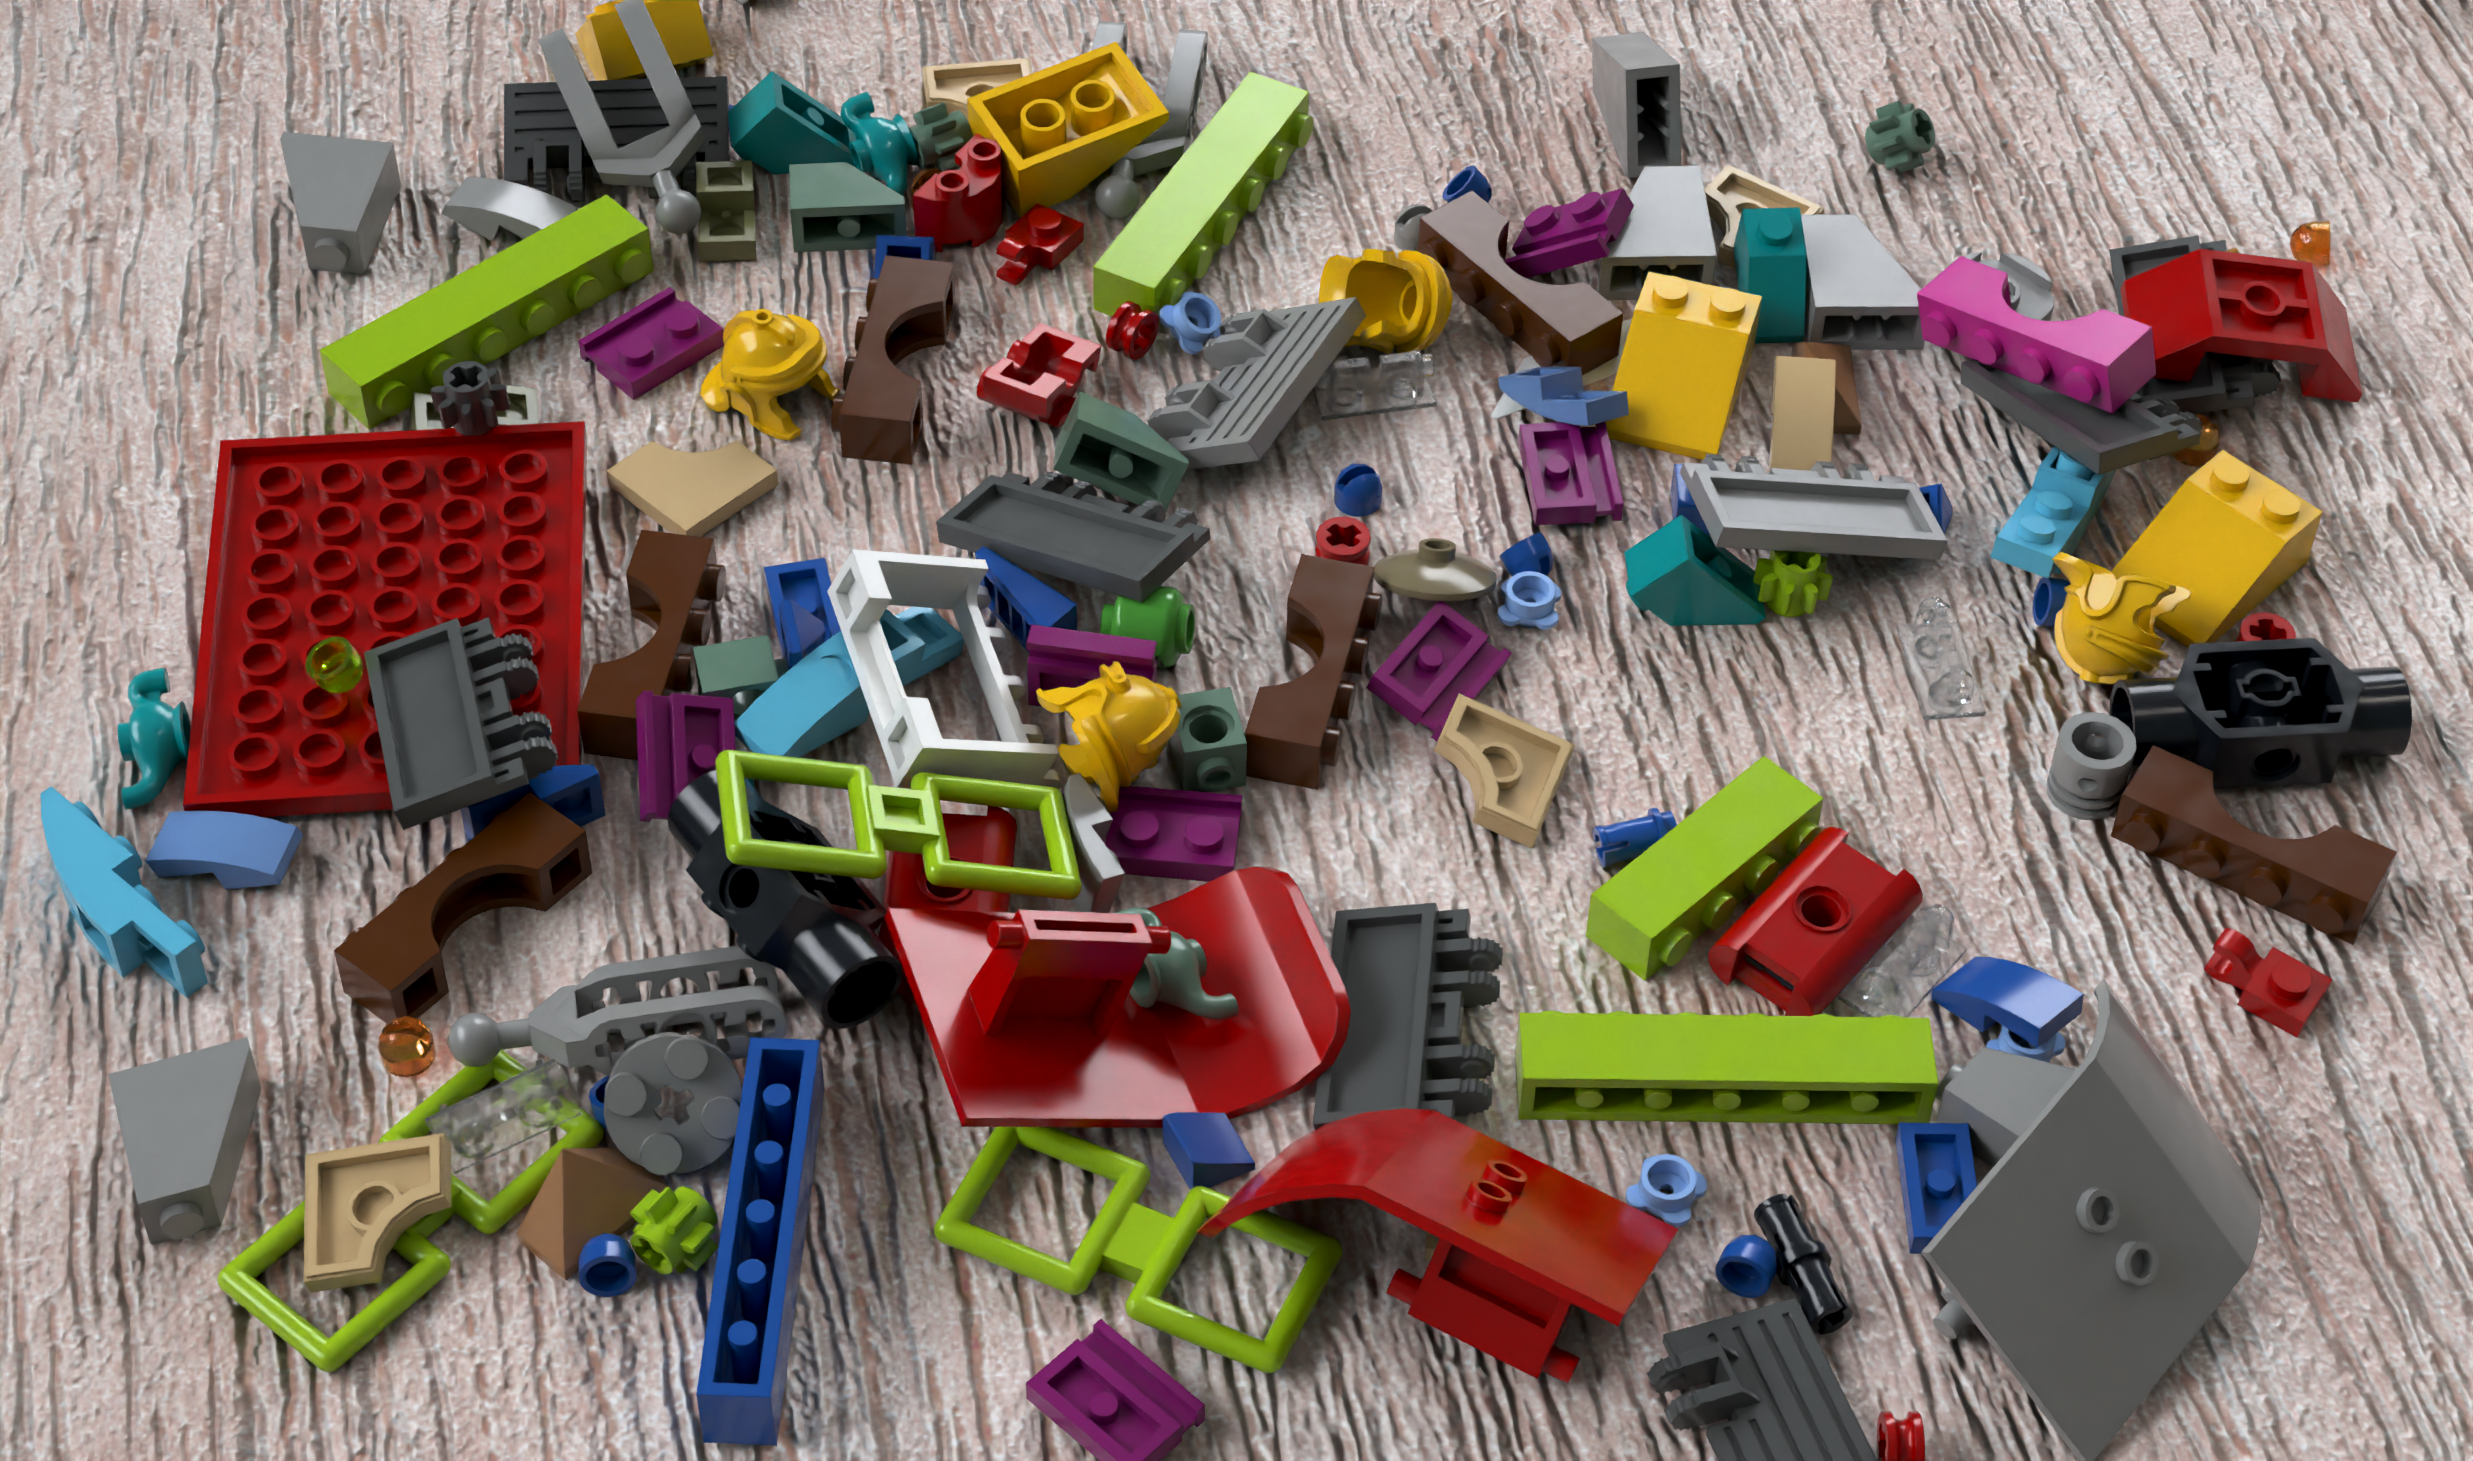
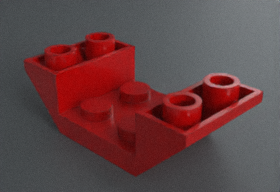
M2199 248L2125 280L2120 288L2124 317L2152 327L2156 375L2153 378L2190 382L2207 351L2296 362L2302 396L2359 402L2362 396L2346 308L2312 262Z

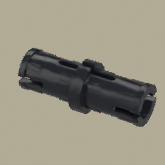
M1778 1194L1764 1200L1755 1209L1754 1218L1775 1251L1777 1261L1776 1274L1783 1285L1790 1286L1792 1292H1794L1814 1334L1817 1331L1820 1334H1827L1840 1329L1852 1318L1853 1311L1833 1278L1829 1268L1832 1258L1824 1243L1815 1240L1814 1236L1810 1233L1793 1195L1790 1194L1787 1197L1786 1194Z

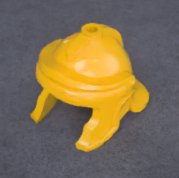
M1365 249L1362 251V256L1356 259L1341 255L1329 257L1321 275L1318 303L1356 297L1366 317L1344 347L1361 345L1391 354L1394 346H1396L1397 354L1406 357L1408 353L1421 351L1436 341L1449 318L1453 296L1449 279L1442 266L1434 258L1411 250L1399 252L1398 258H1396L1394 250L1387 252L1386 250Z
M758 309L756 311L746 310L739 312L726 324L723 332V342L725 344L721 361L707 374L700 392L708 408L716 412H723L733 407L748 416L750 424L762 433L777 439L791 441L801 435V429L793 423L789 412L780 407L777 402V396L794 391L808 383L819 393L834 401L835 397L839 395L840 389L832 384L828 373L822 368L827 359L828 349L820 330L812 322L793 314L784 316L773 314L767 309Z
M2059 551L2052 558V561L2071 584L2064 588L2067 592L2064 606L2056 614L2055 641L2059 654L2067 666L2080 675L2079 679L2099 685H2112L2118 680L2132 679L2134 673L2138 670L2148 676H2153L2160 669V662L2167 660L2169 657L2168 654L2159 650L2165 640L2154 632V622L2158 616L2173 612L2180 601L2190 599L2191 591L2164 580L2142 575H2122L2118 580H2115L2114 573L2108 569Z
M1119 661L1113 662L1110 667H1107L1105 664L1100 665L1099 673L1101 677L1091 680L1076 688L1058 687L1043 691L1041 688L1036 690L1038 702L1043 708L1051 713L1066 711L1074 720L1071 728L1080 744L1067 745L1063 743L1057 748L1058 752L1072 774L1080 773L1087 784L1095 782L1101 788L1100 798L1105 803L1108 813L1118 811L1120 787H1129L1133 781L1139 778V773L1157 765L1158 757L1179 725V709L1182 707L1177 694L1171 687L1166 688L1143 676L1126 674Z

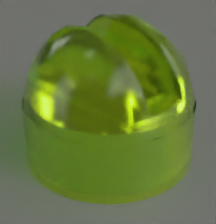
M336 636L322 640L313 647L306 659L307 673L318 686L331 693L339 694L351 691L360 682L364 672L359 653L343 637Z

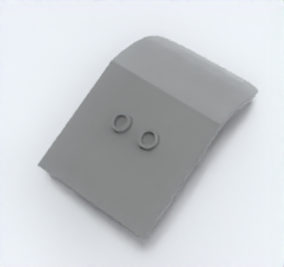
M2105 979L2094 989V994L2098 1000L2099 1018L2094 1039L2085 1060L1921 1252L1946 1285L1940 1294L1947 1304L1933 1319L1935 1328L1945 1337L1956 1339L1968 1323L1976 1325L2079 1461H2095L2246 1273L2257 1248L2261 1225L2259 1197L2248 1177Z

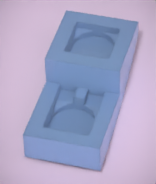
M1535 367L1498 377L1500 390L1523 407L1555 421L1572 425L1590 426L1629 415L1627 391L1584 390L1581 367Z
M222 811L169 812L145 861L158 878L213 873L226 890L281 884L303 834L297 826L248 814Z

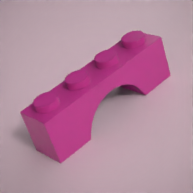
M1963 256L1955 260L1917 293L1923 340L2109 413H2114L2156 375L2151 326L2105 309L2080 318L2064 321H2044L2023 316L2011 308L2008 274Z

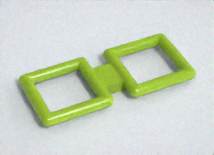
M724 750L716 758L715 766L727 858L733 864L877 879L887 869L885 850L922 854L926 878L935 886L1064 900L1076 898L1082 890L1064 800L1057 788L920 772L912 778L910 783L911 789L874 785L870 769L858 764L737 750ZM744 778L848 790L857 850L752 839ZM940 801L1038 811L1051 871L950 860Z
M500 1050L491 1063L481 1067L465 1066L382 1135L378 1143L426 1136L492 1079H496L567 1132V1134L490 1201L484 1199L451 1173V1207L421 1218L401 1234L392 1248L410 1262L413 1267L334 1335L328 1338L255 1279L304 1238L305 1200L227 1264L218 1274V1285L221 1290L316 1367L324 1372H333L339 1369L449 1273L451 1268L450 1258L427 1240V1237L455 1213L484 1234L497 1232L536 1198L562 1149L594 1148L603 1139L604 1128L594 1117L505 1051Z
M995 1127L934 1226V1234L941 1243L1070 1295H1079L1085 1292L1096 1272L1100 1269L1135 1283L1125 1303L1126 1313L1131 1319L1264 1373H1275L1282 1368L1342 1256V1245L1337 1238L1263 1209L1229 1225V1227L1308 1257L1264 1340H1261L1160 1299L1196 1237V1231L1202 1226L1206 1218L1214 1215L1231 1198L1230 1196L1204 1186H1196L1188 1192L1173 1218L1137 1203L1151 1178L1150 1169L1145 1163L1053 1127ZM1017 1144L1116 1182L1069 1263L969 1223Z

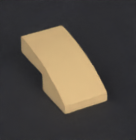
M1776 355L1771 408L1773 420L1769 472L1771 468L1811 471L1816 461H1832L1836 360Z

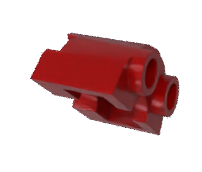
M978 133L975 134L955 154V163L961 167L959 170H946L939 174L935 173L913 194L915 237H934L936 252H943L942 244H958L972 240V248L978 247L992 238L1003 223L1001 147L998 142L986 139Z
M1039 323L1022 340H1016L1012 344L1006 358L1002 357L993 367L989 366L984 370L977 385V397L980 400L1055 427H1061L1064 425L1076 398L1073 396L1080 385L1084 371L1087 369L1096 372L1102 345Z

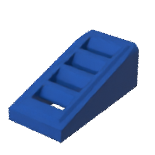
M982 546L975 552V559L986 560L989 568L980 585L988 589L991 597V603L988 608L1028 653L1029 650L1026 648V642L1031 624L1077 630V604L989 548Z

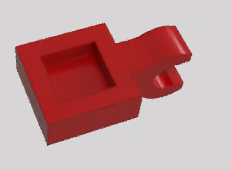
M1036 203L1005 231V239L996 248V254L1006 258L1007 261L997 270L996 277L1010 284L1018 285L1037 264L1053 270L1084 241V223Z
M2225 928L2215 942L2212 949L2215 953L2204 968V971L2214 979L2243 990L2237 1004L2238 1006L2298 1038L2326 996L2333 980L2274 947L2271 948L2265 959L2261 958L2256 952L2253 943L2245 935L2230 928Z

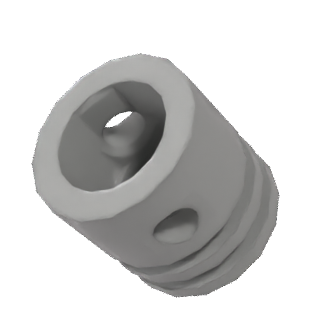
M2097 712L2077 714L2065 721L2058 735L2052 765L2046 782L2047 795L2053 805L2064 814L2084 820L2105 818L2117 811L2122 794L2126 789L2137 749L2136 737L2131 729L2118 718ZM2091 734H2100L2103 737H2097Z

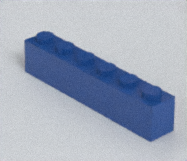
M750 1037L696 1392L703 1442L777 1446L825 1092L820 1040Z

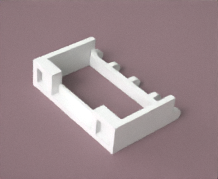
M852 549L827 591L896 788L911 789L910 783L912 778L920 772L1041 785L1057 789L1061 787L1057 772L1050 769L1059 756L1056 744H1043L1044 737L1039 726L1022 724L1014 701L1020 699L1025 694L1024 684L1019 676L1004 675L996 653L1002 651L1007 646V639L1002 629L986 627L980 610L985 609L991 603L988 589L980 585L989 570L986 560ZM888 605L953 609L1001 741L943 739L928 698L906 696L879 621Z

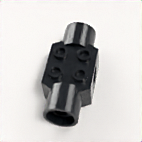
M2315 638L2190 644L2178 677L2118 680L2111 693L2109 715L2118 718L2126 724L2136 737L2137 749L2131 768H2139L2154 745L2213 771L2214 789L2331 783L2339 758L2402 754L2407 748L2412 726L2409 688L2399 668L2394 666L2349 669Z
M716 770L698 777L685 787L677 796L669 811V830L693 859L686 871L703 891L701 894L703 903L711 911L725 918L738 935L735 940L740 949L759 962H767L781 969L824 1023L831 1028L845 1029L854 1027L880 1012L896 994L902 981L903 970L897 958L875 933V930L884 920L887 910L861 879L857 877L733 864L726 856ZM744 778L752 839L833 847L819 829L766 802L752 784Z

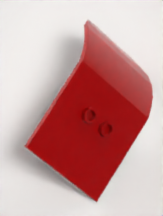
M1255 866L1233 870L1177 898L1146 908L1155 913L1161 920L1162 926H1145L1141 914L1018 910L1017 913L888 908L884 917L962 1127L1163 1128V1116L1170 1113H1225L1228 1119H1232L1263 1108L1306 1087L1335 1063L1347 1039L1351 1016L1350 1003L1345 985L1298 885L1288 873L1271 867ZM1170 931L1179 933L1186 940L1194 939L1201 945L1206 956L1207 970L1206 974L1200 979L1202 989L1206 994L1211 996L1232 994L1237 1000L1239 1011L1237 1016L1227 1019H1207L1173 1005L1155 1002L1153 1007L1146 1009L1135 1002L1129 991L1147 954H1166L1171 947Z
M1402 1108L1363 1112L1330 1122L1291 1143L1239 1189L1196 1232L1212 1239L1227 1226L1256 1211L1289 1201L1327 1197L1361 1199L1440 1238L1422 1279L1398 1268L1389 1284L1386 1294L1410 1305L1408 1315L1536 1379L1544 1372L1569 1384L1580 1358L1555 1345L1573 1306L1576 1305L1619 1327L1674 1241L1679 1229L1436 1110Z

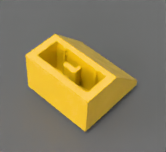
M616 0L594 7L595 13L587 15V21L575 33L578 45L596 81L647 78L614 6L624 0ZM698 0L643 1L675 70L703 64L714 56Z

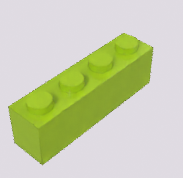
M1761 757L1591 894L1586 937L1644 981L1665 964L1668 966L1675 965L1685 956L1692 942L1709 928L1716 930L1724 925L1732 915L1736 905L1752 892L1758 895L1765 891L1775 879L1778 871L1794 857L1796 858L1822 831L1818 825L1824 798L1767 757Z

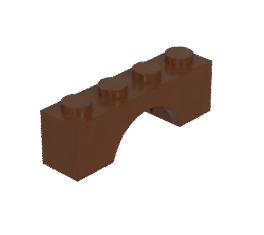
M1470 191L1420 217L1417 251L1437 260L1449 279L1451 289L1458 294L1459 298L1493 323L1502 335L1511 338L1527 353L1532 355L1538 365L1541 367H1581L1583 376L1619 355L1623 312L1586 282L1567 285L1544 284L1527 279L1513 271L1505 263L1509 220L1474 191Z
M885 255L879 278H870L866 296V309L869 313L867 317L860 316L856 324L855 350L857 354L856 357L847 356L843 372V389L845 394L844 397L836 396L832 406L831 429L832 432L840 433L842 457L913 464L923 428L921 381L903 373L895 366L906 356L918 350L945 345L956 307L953 262Z
M641 530L626 572L632 617L648 624L656 632L649 642L636 652L621 659L593 665L577 710L584 754L638 760L637 697L644 690L653 691V695L669 696L671 693L682 694V692H691L696 675L693 647L707 645L711 629L710 607L712 601L720 602L722 600L725 589L726 569L724 565L717 564L713 538Z
M1301 554L1288 595L1286 640L1308 653L1316 664L1307 673L1295 680L1279 685L1259 687L1244 733L1247 741L1246 776L1318 790L1325 765L1336 766L1343 730L1337 728L1339 719L1350 720L1356 694V683L1350 682L1352 674L1363 675L1369 651V638L1364 637L1365 630L1376 631L1381 613L1382 594L1373 593L1374 567Z
M2154 745L2122 794L2111 837L2129 844L2139 851L2149 853L2187 870L2197 877L2214 882L2252 899L2260 905L2272 908L2310 925L2320 932L2330 934L2352 945L2355 943L2382 895L2397 854L2396 851L2337 825L2315 836L2301 839H2280L2254 832L2238 823L2221 806L2214 790L2213 771Z
M529 792L511 808L498 813L485 829L464 846L451 851L438 867L417 884L400 892L391 905L365 926L353 930L345 938L343 943L334 950L344 993L401 1033L449 993L441 953L448 938L460 925L480 913L503 907H526L546 912L592 874L586 830Z

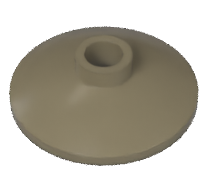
M1438 538L1424 539L1419 542V549L1406 550L1389 555L1379 560L1374 566V579L1381 587L1402 596L1421 600L1463 601L1475 599L1492 592L1496 587L1497 575L1491 567L1471 556L1456 552L1455 543Z

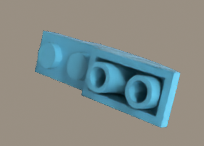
M2054 446L2038 467L2032 489L1996 536L1990 558L2048 579L2053 572L2060 574L2061 570L2052 561V558L2059 551L2072 556L2093 519L2116 470L2098 475Z
M910 607L895 616L886 609L879 620L903 686L961 656L964 645L962 634L932 608ZM840 631L800 660L759 696L734 722L735 736L752 752L799 758L867 721L869 709L842 632Z
M49 787L40 793L41 819L60 887L74 919L100 956L123 978L143 963H146L186 998L206 985L208 980L201 954L205 952V946L200 936L186 921L179 920L175 923L165 915L155 897L148 889L142 886L138 869L142 867V860L133 845L121 835L113 838L104 831L95 815L84 803L76 801L72 804L53 787Z

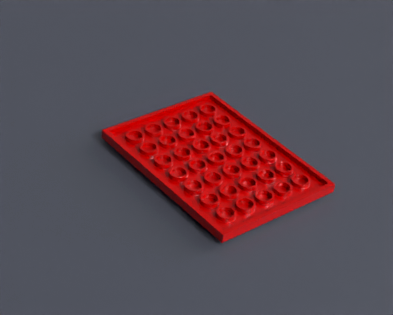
M585 421L502 425L477 436L463 435L457 432L455 428L220 440L183 798L184 811H222L259 817L392 810V799L364 652L458 618L461 626L464 627L489 617L494 627L496 638H504L506 634L509 636L514 633L515 635L521 634L522 637H527L528 641H531L534 655L531 659L533 664L537 666L538 686L533 688L534 691L527 692V695L521 694L519 698L511 700L514 716H522L523 712L530 713L531 711L534 713L539 711L541 715L545 714L546 719L550 720L552 730L550 739L552 744H555L558 760H556V766L582 765V738L577 710L583 696L587 434Z

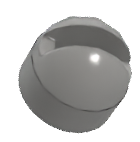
M1412 204L1400 212L1395 222L1394 241L1398 248L1403 251H1417L1420 217L1432 212L1430 208L1425 205Z

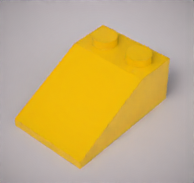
M1117 42L967 98L968 123L973 136L978 133L986 139L998 142L1001 147L1002 192L1020 218L1036 203L1050 207L1070 199L1169 121L1168 110Z
M1648 271L1633 313L1612 391H1627L1629 415L1605 421L1609 439L1703 460L1706 454H1719L1754 350L1762 296Z
M2222 450L2186 479L2111 572L2114 573L2115 580H2118L2122 575H2142L2164 580L2191 591L2190 599L2180 601L2173 612L2158 616L2154 626L2188 648L2190 644L2214 643L2307 563L2323 511Z

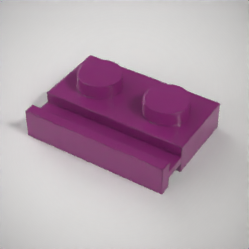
M1624 188L1603 194L1591 192L1580 197L1575 202L1557 207L1552 205L1539 207L1524 220V227L1512 247L1516 256L1507 258L1505 263L1517 274L1529 278L1607 257L1610 250L1606 244L1616 241L1634 204Z
M668 287L578 341L581 358L585 362L589 360L594 362L600 374L633 400L697 363L725 344L723 342V328L689 301L681 302L677 299L675 291L671 287Z
M1563 422L1519 425L1518 445L1535 526L1595 522L1596 516L1611 515L1613 521H1622L1624 502L1605 422L1595 424V427H1580L1579 425Z
M1438 601L1373 674L1366 689L1415 726L1421 722L1434 732L1431 738L1438 741L1458 694L1476 700L1502 670L1512 653L1506 648L1501 652L1487 642L1490 636L1446 603Z
M1031 624L1026 642V648L1029 650L1027 660L1028 705L1042 707L1038 702L1036 690L1039 688L1046 691L1058 687L1076 688L1091 680L1101 677L1099 673L1100 665L1105 664L1107 667H1110L1115 661H1119L1126 674L1143 676L1157 683V661L1155 660L1157 641Z
M645 690L637 697L636 724L640 821L650 822L652 819L668 820L671 806L683 789L698 777L716 770L715 761L719 753L724 750H736L733 698L679 693L660 696L653 695V691Z
M1138 786L1120 787L1118 811L1110 813L1113 821L1107 833L1105 845L1115 853L1126 875L1210 882L1235 870L1243 795Z
M1102 1319L1093 1325V1332L1084 1340L1076 1339L1026 1382V1399L1099 1461H1160L1182 1442V1435L1193 1425L1198 1427L1205 1421L1204 1403Z

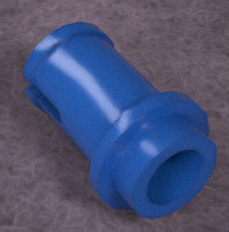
M1656 807L1648 809L1647 816L1607 826L1599 825L1593 827L1594 842L1600 841L1601 846L1595 847L1602 867L1634 859L1641 855L1677 826L1672 812L1665 811L1660 813Z

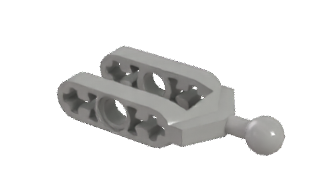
M624 0L614 6L670 126L621 148L618 147L564 28L538 39L603 184L655 187L660 198L656 206V215L662 228L677 235L688 233L694 229L701 218L700 203L690 192L680 189L676 177L707 137L643 0Z
M1099 21L1091 51L1117 42L1126 54L1128 43L1127 23ZM1179 29L1162 103L1169 112V121L1107 169L1112 174L1101 181L1095 194L1097 206L1106 216L1120 219L1134 213L1139 204L1140 195L1137 185L1133 182V176L1175 165L1189 148L1206 69L1208 52L1207 31Z
M739 946L607 964L595 968L579 984L559 988L528 1014L529 1018L496 1023L495 1020L482 1013H469L459 1017L448 1033L447 1045L453 1057L469 1067H481L491 1063L500 1050L532 1046L534 1051L568 1068L588 1065L597 1072L610 1076L620 1055L631 1045L646 1037L645 1029L653 1028L654 1034L665 1032L667 1027L671 1025L700 1021L704 1025V1029L697 1038L705 1039L717 1045L730 1060L747 1058L750 1037L783 1039L786 1035L787 1023L783 1005L777 996L778 977L776 967L767 962H759L751 958ZM740 969H753V973L757 977L754 986H740L737 981L739 980ZM716 971L719 990L711 991L707 972ZM678 977L690 979L699 987L697 993L664 998L660 993L663 986L669 980ZM648 981L650 1000H641L639 982ZM609 987L617 988L619 997H623L620 999L619 1005L606 1007L604 1001H600L603 999V989ZM760 1011L764 1019L762 1021V1030L749 1032L746 1023H744L747 1014ZM724 1018L726 1038L717 1039L715 1019ZM607 1033H621L623 1038L627 1039L624 1041V1051L618 1053L610 1052L608 1043H604L607 1041Z

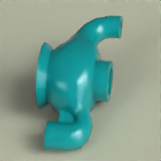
M868 92L849 98L843 103L840 115L843 123L856 135L857 140L849 143V152L855 168L864 173L869 172L876 179L884 181L887 187L903 196L907 189L908 164L917 166L918 163L915 141L907 123L900 114H895L892 121L882 117L872 118L870 114L874 113L875 109Z
M166 668L144 671L134 676L128 686V699L133 707L129 722L118 724V742L123 760L125 762L136 760L142 772V779L133 786L122 788V801L125 810L138 808L153 801L162 792L175 767L179 765L182 759L186 762L188 760L191 724L186 706L182 701L173 708L171 705L161 701V695L170 692V682Z

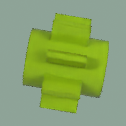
M1771 550L1769 559L1758 558L1753 582L1761 585L1758 600L1766 602L1773 612L1781 616L1798 617L1806 612L1813 614L1817 599L1828 600L1833 580L1832 575L1825 573L1828 558L1820 556L1819 553Z
M680 1186L673 1192L670 1187H666L660 1194L652 1189L630 1212V1215L639 1223L632 1230L634 1234L630 1239L631 1245L639 1258L659 1273L670 1274L676 1269L678 1273L682 1274L687 1267L697 1271L718 1249L717 1244L710 1238L716 1231L714 1226L718 1222L717 1215L709 1202L693 1189Z

